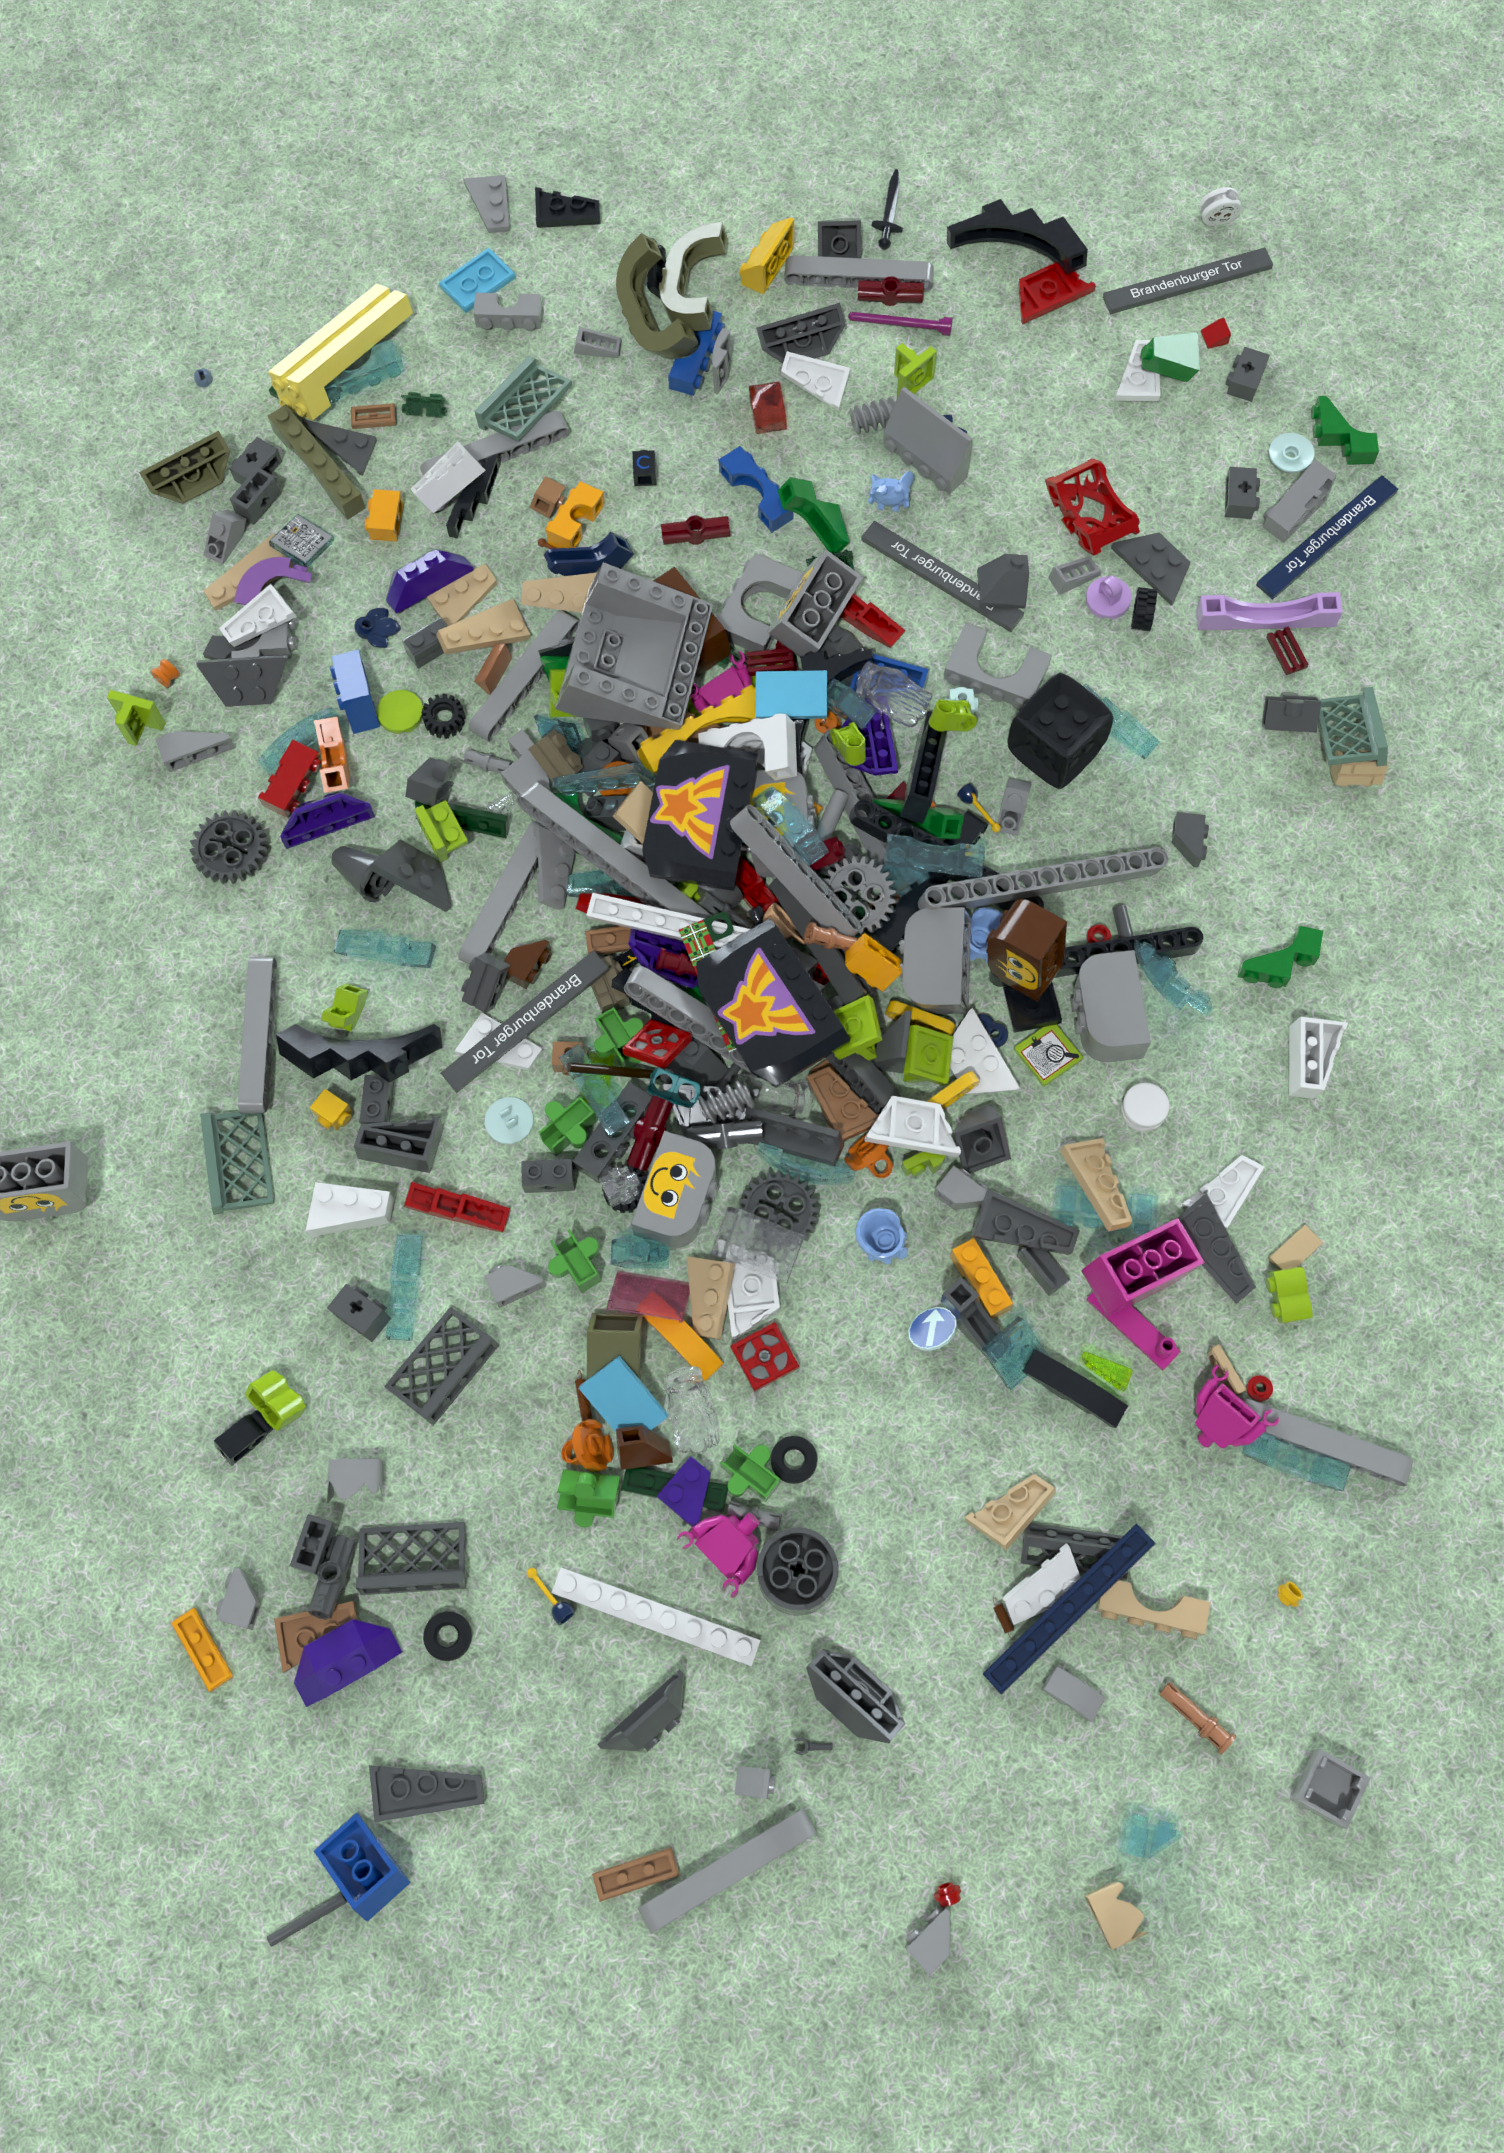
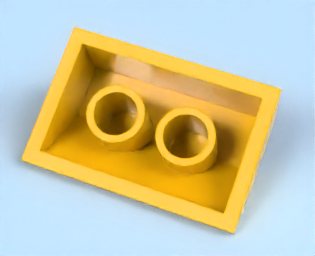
M790 217L773 223L767 232H763L758 246L752 249L750 258L740 268L741 285L763 295L765 294L794 249V218Z

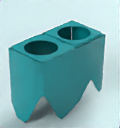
M656 1067L653 1073H651L647 1091L679 1106L693 1108L699 1097L702 1084ZM660 1074H667L672 1079V1087L668 1091H659L655 1086V1079ZM685 1083L691 1084L695 1088V1096L689 1101L682 1100L678 1095L679 1087Z

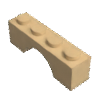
M1119 1580L1097 1601L1095 1611L1102 1612L1101 1617L1117 1621L1118 1617L1128 1619V1624L1144 1627V1623L1155 1625L1154 1630L1170 1633L1172 1629L1180 1631L1181 1637L1197 1640V1636L1206 1634L1211 1602L1183 1596L1170 1610L1162 1612L1153 1611L1144 1607L1136 1599L1131 1583Z

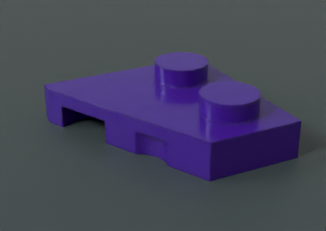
M690 1456L657 1495V1498L693 1527L700 1520L711 1472Z

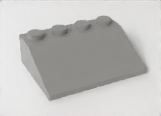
M903 387L900 390L884 430L883 444L885 448L891 453L895 452L906 465H912L923 478H929L940 491H946L948 494H951L968 477L973 438Z

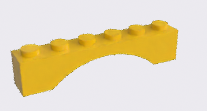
M753 685L747 686L740 691L741 695L735 698L733 695H730L720 701V706L714 708L711 705L700 712L701 716L695 719L693 716L684 719L679 730L667 728L660 733L661 736L654 740L653 737H649L640 743L641 747L636 753L649 777L657 774L659 759L675 740L686 741L699 730L714 724L725 722L743 724L756 719V687L754 688Z

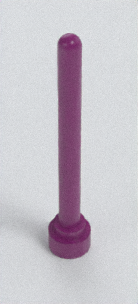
M850 312L848 314V318L851 321L934 329L941 332L942 335L951 336L953 317L939 318V321L860 312Z

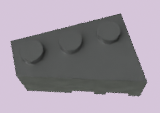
M432 1117V1120L422 1121L410 1119L408 1122L402 1123L390 1121L361 1124L354 1144L357 1157L361 1160L430 1173L443 1132L441 1118Z

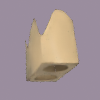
M1115 1881L1084 1896L1111 1950L1150 1933L1141 1931L1135 1933L1144 1915L1131 1903L1117 1899L1123 1889V1885L1120 1882L1114 1883Z

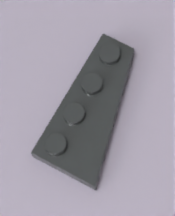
M1205 1193L1183 1212L1178 1219L1205 1263L1202 1266L1237 1304L1252 1292L1256 1285L1209 1195Z
M369 1765L374 1822L485 1804L482 1775Z

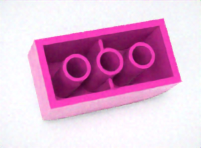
M1176 1218L1100 1255L1082 1269L1081 1272L1106 1315L1111 1316L1176 1283L1205 1262L1180 1220Z

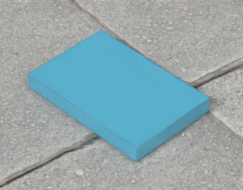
M487 248L440 281L439 287L467 313L474 308L475 293H496L516 278V274L490 248Z
M827 670L756 672V719L770 718L775 714H787L790 719H826Z
M620 1355L579 1386V1390L615 1433L618 1428L640 1425L652 1430L668 1418L669 1414Z

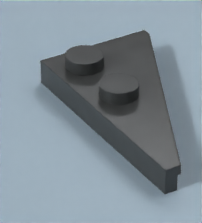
M303 419L302 424L312 436L317 437L325 447L341 457L343 462L352 466L359 475H364L377 442L376 436Z

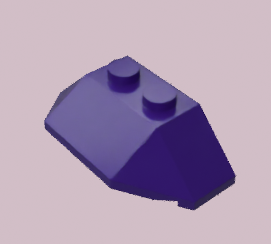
M437 549L431 550L393 571L386 602L397 614L472 572L474 568L464 556Z
M885 698L861 700L858 707L850 714L841 728L848 726L851 722L856 724L858 730L865 738L866 760L860 765L854 766L847 763V766L874 776L897 774L898 767Z
M342 792L330 793L322 799L308 801L295 808L280 838L285 848L289 849L374 818L375 815L370 803Z
M630 929L628 945L642 967L648 968L665 980L690 988L698 986L696 976L686 973L676 975L674 971L664 968L658 970L655 968L661 948H665L667 952L677 955L681 953L686 954L688 959H690L684 943L661 935Z
M352 1619L304 1646L294 1685L305 1706L308 1707L379 1668L401 1654L402 1650L390 1628Z

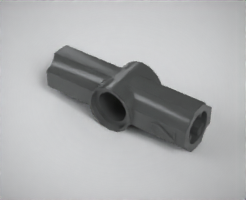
M762 1119L742 1122L724 1120L713 1123V1125L687 1127V1138L699 1141L708 1148L716 1147V1149L737 1147L738 1144L764 1142Z
M341 1535L332 1538L325 1562L320 1565L317 1571L319 1580L308 1609L310 1615L324 1620L332 1618L339 1594L347 1585L346 1573L356 1546L354 1540ZM337 1574L334 1579L328 1580L331 1575Z

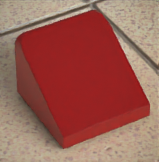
M1224 317L1200 331L1207 349L1226 345L1231 337V332Z

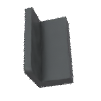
M1022 1248L1019 1251L1018 1259L1048 1296L1069 1282L1070 1279L1047 1251L1032 1248Z

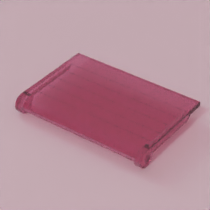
M618 1270L608 1300L607 1310L611 1311V1309L679 1320V1322L683 1323L690 1295L689 1282Z

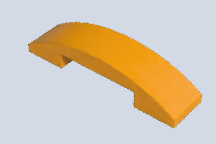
M654 1292L635 1308L639 1314H643V1319L687 1361V1364L705 1382L724 1364L698 1334Z

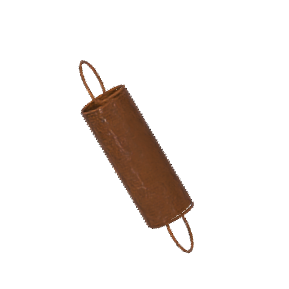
M1003 1604L996 1605L993 1609L1005 1634L1012 1630L1014 1631L1015 1629Z

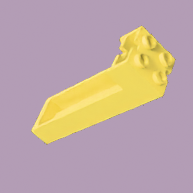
M379 284L374 285L268 371L272 380L271 384L277 392L281 407L286 404L293 413H297L299 416L312 421L328 409L331 404L324 387L413 314L407 294L396 290L390 293L389 288Z

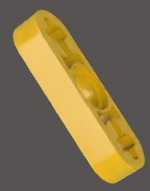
M890 1001L885 1011L887 1017L896 1021L906 1011H911L910 1026L919 1025L950 1036L953 1035L956 1027L950 1020L898 1001Z
M970 1071L926 1102L941 1104L944 1110L974 1089L980 1081L975 1073Z

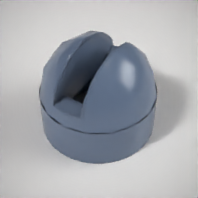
M197 369L194 373V380L199 387L211 385L213 378L207 369ZM201 375L205 376V380H201Z

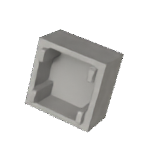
M1315 1749L1309 1757L1290 1800L1338 1828L1348 1829L1371 1778L1327 1752Z

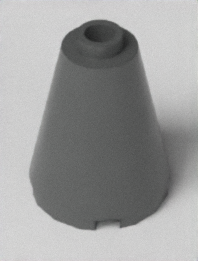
M341 846L332 853V865L365 900L378 902L377 898L382 894L386 897L394 887L393 882L368 869L380 855L347 846Z

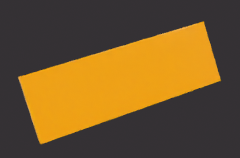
M196 1608L189 1610L171 1622L209 1692H212L234 1677Z

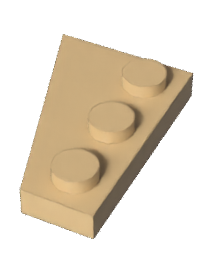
M483 564L427 596V600L439 618L442 617L446 624L450 626L465 619L469 615L470 610L477 603H480L497 585V580L486 564Z
M686 1256L693 1330L700 1337L721 1340L735 1264Z
M1034 1474L1009 1489L1008 1494L995 1502L991 1500L986 1503L985 1508L965 1516V1520L1007 1551L1056 1494L1055 1487Z

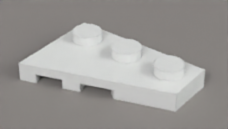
M1151 340L1135 341L1115 401H1159L1160 374L1142 369V358L1140 356L1142 348Z
M786 352L781 376L839 411L850 368Z
M270 584L219 629L228 642L235 647L297 616L276 588Z
M481 1013L455 1049V1054L463 1055L501 1025V1023ZM525 1038L496 1062L530 1071L542 1054L543 1049Z
M1241 1155L1220 1172L1219 1176L1208 1185H1204L1197 1194L1182 1203V1207L1188 1209L1207 1193L1226 1230H1228L1265 1167Z
M1067 1543L1059 1549L1060 1552L1051 1560L1047 1559L1041 1564L1042 1568L1035 1574L1023 1579L1002 1597L1013 1625L1047 1611L1081 1578Z

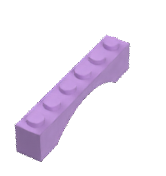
M1340 592L1315 593L1293 601L1269 604L1242 602L1225 595H1205L1200 597L1196 609L1198 630L1273 629L1288 626L1289 628L1336 627L1343 613Z

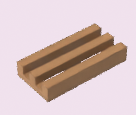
M395 403L351 407L352 429L396 426ZM387 411H390V413H385V414H377V413H376V412H387ZM368 413V415L356 416V414Z

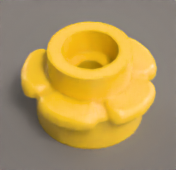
M1291 1581L1278 1586V1598L1286 1606L1298 1607V1602L1303 1599V1594L1299 1587Z

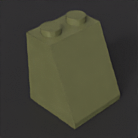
M592 1313L587 1329V1380L620 1355L641 1381L643 1314Z

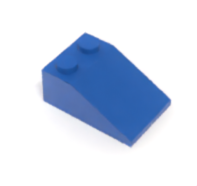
M358 1813L352 1816L314 1850V1853L352 1909L367 1922L411 1883L394 1858Z

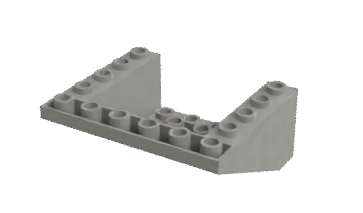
M603 562L588 589L555 709L576 717L679 730L686 712L713 604Z

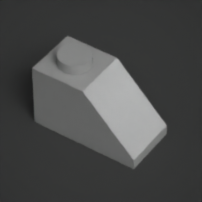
M502 1265L496 1266L489 1270V1274L484 1276L499 1308L545 1287L540 1276L509 1265L505 1267Z

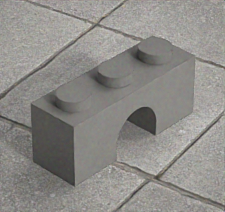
M475 293L473 315L476 327H481L482 329L503 328L505 330H511L512 328H524L525 330L541 329L543 308L541 295L519 293L518 302L512 307L505 308L499 305L497 293Z

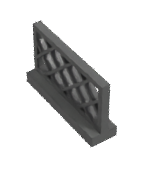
M450 1307L384 1387L434 1426L499 1347V1344L493 1337L483 1332ZM452 1316L456 1317L459 1320V1330L446 1331V1323ZM475 1332L480 1336L473 1345L465 1346L464 1334ZM460 1335V1347L448 1349L447 1337ZM435 1338H442L443 1349L430 1351L429 1343ZM461 1352L460 1362L457 1365L448 1366V1354ZM443 1355L444 1367L431 1369L430 1357ZM418 1358H426V1370L413 1372L414 1361ZM444 1372L445 1380L441 1385L432 1386L431 1374ZM427 1375V1387L414 1389V1377ZM409 1378V1390L398 1391L394 1386L400 1379ZM427 1392L428 1400L420 1409L415 1405V1394Z
M465 1522L360 1528L358 1578H356L357 1591L360 1595L466 1589ZM459 1529V1539L450 1546L442 1537L449 1530ZM430 1531L435 1538L424 1548L416 1539L422 1532ZM396 1533H404L409 1539L398 1550L390 1540ZM377 1534L383 1541L371 1551L366 1546V1535ZM440 1541L448 1550L437 1560L429 1550ZM414 1543L422 1551L411 1562L402 1553ZM388 1544L396 1553L384 1563L376 1554ZM453 1553L459 1558V1569H447L442 1563ZM427 1555L435 1563L428 1571H421L415 1565ZM400 1556L409 1565L402 1572L394 1573L389 1566ZM372 1558L382 1565L375 1574H365V1565Z

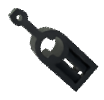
M255 1410L252 1414L244 1416L214 1440L215 1448L233 1466L262 1442L267 1434L274 1429L267 1423L262 1413Z

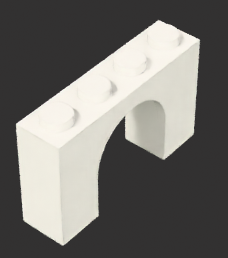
M775 714L770 718L752 719L747 723L730 724L729 727L711 728L707 732L698 733L699 744L735 750L749 742H763L765 747V772L775 781L797 776L795 723L787 714Z

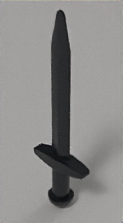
M898 169L894 170L889 181L883 221L876 220L872 221L871 224L875 229L882 231L881 239L878 241L881 249H888L890 247L891 233L903 232V227L893 223L900 186Z

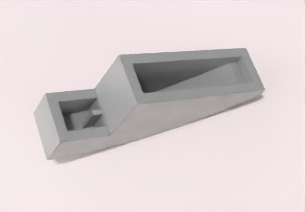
M521 729L508 739L510 750L518 760L501 772L503 783L516 797L522 794L534 782L541 784L551 792L547 774L528 750L534 744L523 729Z

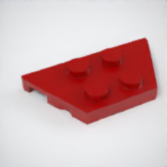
M1056 262L1020 278L1018 287L1021 323L1025 324L1094 292L1096 288L1095 283L1092 281L1089 284L1079 279L1080 275L1074 271L1067 274Z

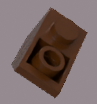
M541 940L512 948L504 959V962L510 965L506 979L525 989L528 988L530 983L534 984L539 977L540 967L542 964L546 965L552 956L549 941Z
M640 1425L616 1429L617 1453L621 1470L673 1463L669 1441L646 1427Z

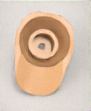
M776 903L771 904L764 914L763 922L770 918L785 939L791 937L801 945H804L805 942L783 908Z

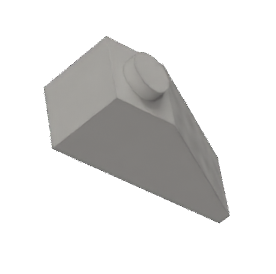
M176 731L174 733H166L162 737L155 739L162 760L169 772L236 748L229 734Z

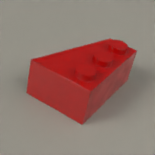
M292 739L279 761L280 765L275 775L271 774L268 779L270 784L266 792H261L258 796L261 804L289 818L294 809L300 805L298 799L301 793L305 794L311 783L308 779L312 772L316 773L320 767L319 752Z

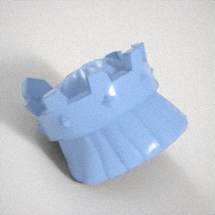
M908 471L900 480L892 478L880 479L872 474L869 504H873L875 501L878 503L879 510H883L884 506H890L894 512H899V506L901 505L904 508H908L910 487L914 482L915 476L911 471Z
M981 907L974 911L971 918V960L974 961L976 958L985 959V963H988V953H986L988 943L986 939L993 929L996 930L1000 924L1003 913L990 907Z
M875 1208L867 1211L860 1217L856 1224L855 1235L859 1246L868 1255V1260L872 1262L879 1260L884 1261L885 1264H890L891 1260L895 1257L900 1260L907 1257L908 1249L904 1247L905 1240L908 1239L907 1233L901 1227L900 1218L894 1211L885 1208Z

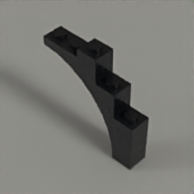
M999 199L982 206L981 214L947 226V245L950 249L979 242H1006L1029 247L1045 254L1058 263L1067 274L1087 266L1088 249L1064 216L1044 224L1033 208L1012 215L1004 202Z
M857 649L846 655L835 654L829 659H825L823 651L816 653L810 651L804 656H800L803 671L827 670V692L840 681L856 672L874 667L871 649ZM791 719L795 723L797 772L803 774L801 762L802 738L809 719Z
M297 1024L276 1034L279 1054L313 1079L334 1068L351 1081L372 1070L390 1083L409 1073L408 1065L442 1048L440 1027L435 1024L409 1034L379 1040L359 1041L325 1037L310 1032Z

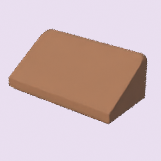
M495 644L474 680L488 695H491L512 659L505 644Z

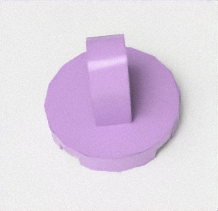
M1115 576L1101 577L1094 580L1089 585L1086 593V606L1092 614L1101 619L1104 617L1113 620L1122 617L1129 610L1132 601L1131 590L1128 585Z

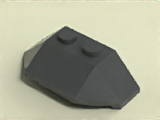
M837 303L766 324L756 329L762 350L783 364L786 352L814 359L830 354L846 324L841 305Z
M822 1649L806 1667L816 1700L857 1737L889 1744L905 1725L894 1692L854 1656Z
M679 1669L597 1744L600 1749L641 1752L645 1748L648 1752L660 1741L657 1738L659 1734L664 1730L668 1733L680 1723L678 1717L682 1714L683 1672Z

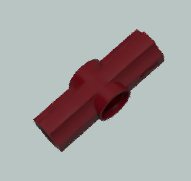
M888 276L882 281L859 280L858 300L881 301L886 306H894L898 302L922 303L924 283L900 282L898 278Z
M693 515L687 518L686 521L661 524L663 545L682 542L698 545L707 539L730 537L728 516L703 519L698 515Z
M652 1096L644 1118L639 1119L634 1127L633 1133L636 1139L626 1162L628 1165L643 1171L648 1170L655 1149L659 1147L664 1131H667L664 1126L673 1106L672 1102L659 1096Z

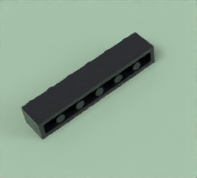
M927 711L918 732L900 813L901 817L923 824L932 804L947 731H937L929 725L928 721L932 714L930 711Z

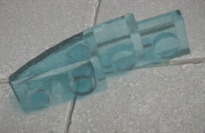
M1136 940L1134 951L1144 973L1159 993L1179 1010L1188 1003L1207 1016L1213 1009L1210 1001L1211 998L1201 990L1196 992L1191 989L1190 983L1182 977L1175 978L1178 970L1174 960L1166 955L1162 958L1155 953L1156 949L1147 942L1142 944Z

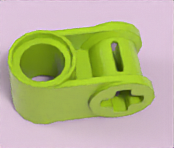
M941 699L936 702L928 722L937 731L967 732L977 725V718L971 713V706L968 701Z
M854 722L849 723L846 727L830 730L831 741L846 763L856 766L865 762V738Z

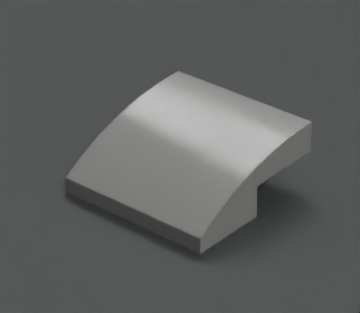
M722 328L716 339L712 356L715 394H719L728 380V363L731 360L730 331Z

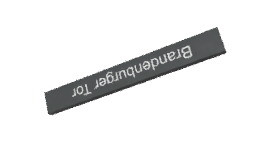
M1264 247L1104 292L1103 300L1109 313L1114 314L1272 269L1273 262Z
M873 521L861 536V541L1009 632L1013 631L1024 616V612L1018 608L980 606L979 588L976 582L876 521Z
M593 950L440 1074L453 1090L458 1093L610 971L609 968Z

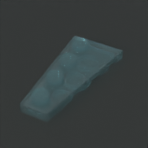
M638 763L556 777L553 778V788L561 791L564 795H575L579 792L634 788L640 781L648 787L655 785L656 774Z

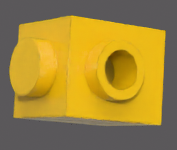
M326 1089L322 1091L310 1107L313 1114L318 1117L317 1122L326 1129L333 1127L337 1131L341 1126L344 1127L348 1124L353 1112L347 1103Z

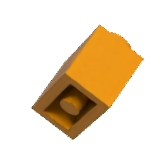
M373 490L372 498L368 500L369 517L365 518V531H368L371 540L398 541L404 505L400 491Z
M866 933L845 952V965L848 970L853 974L860 975L868 985L876 987L882 992L902 973L900 966L902 960Z

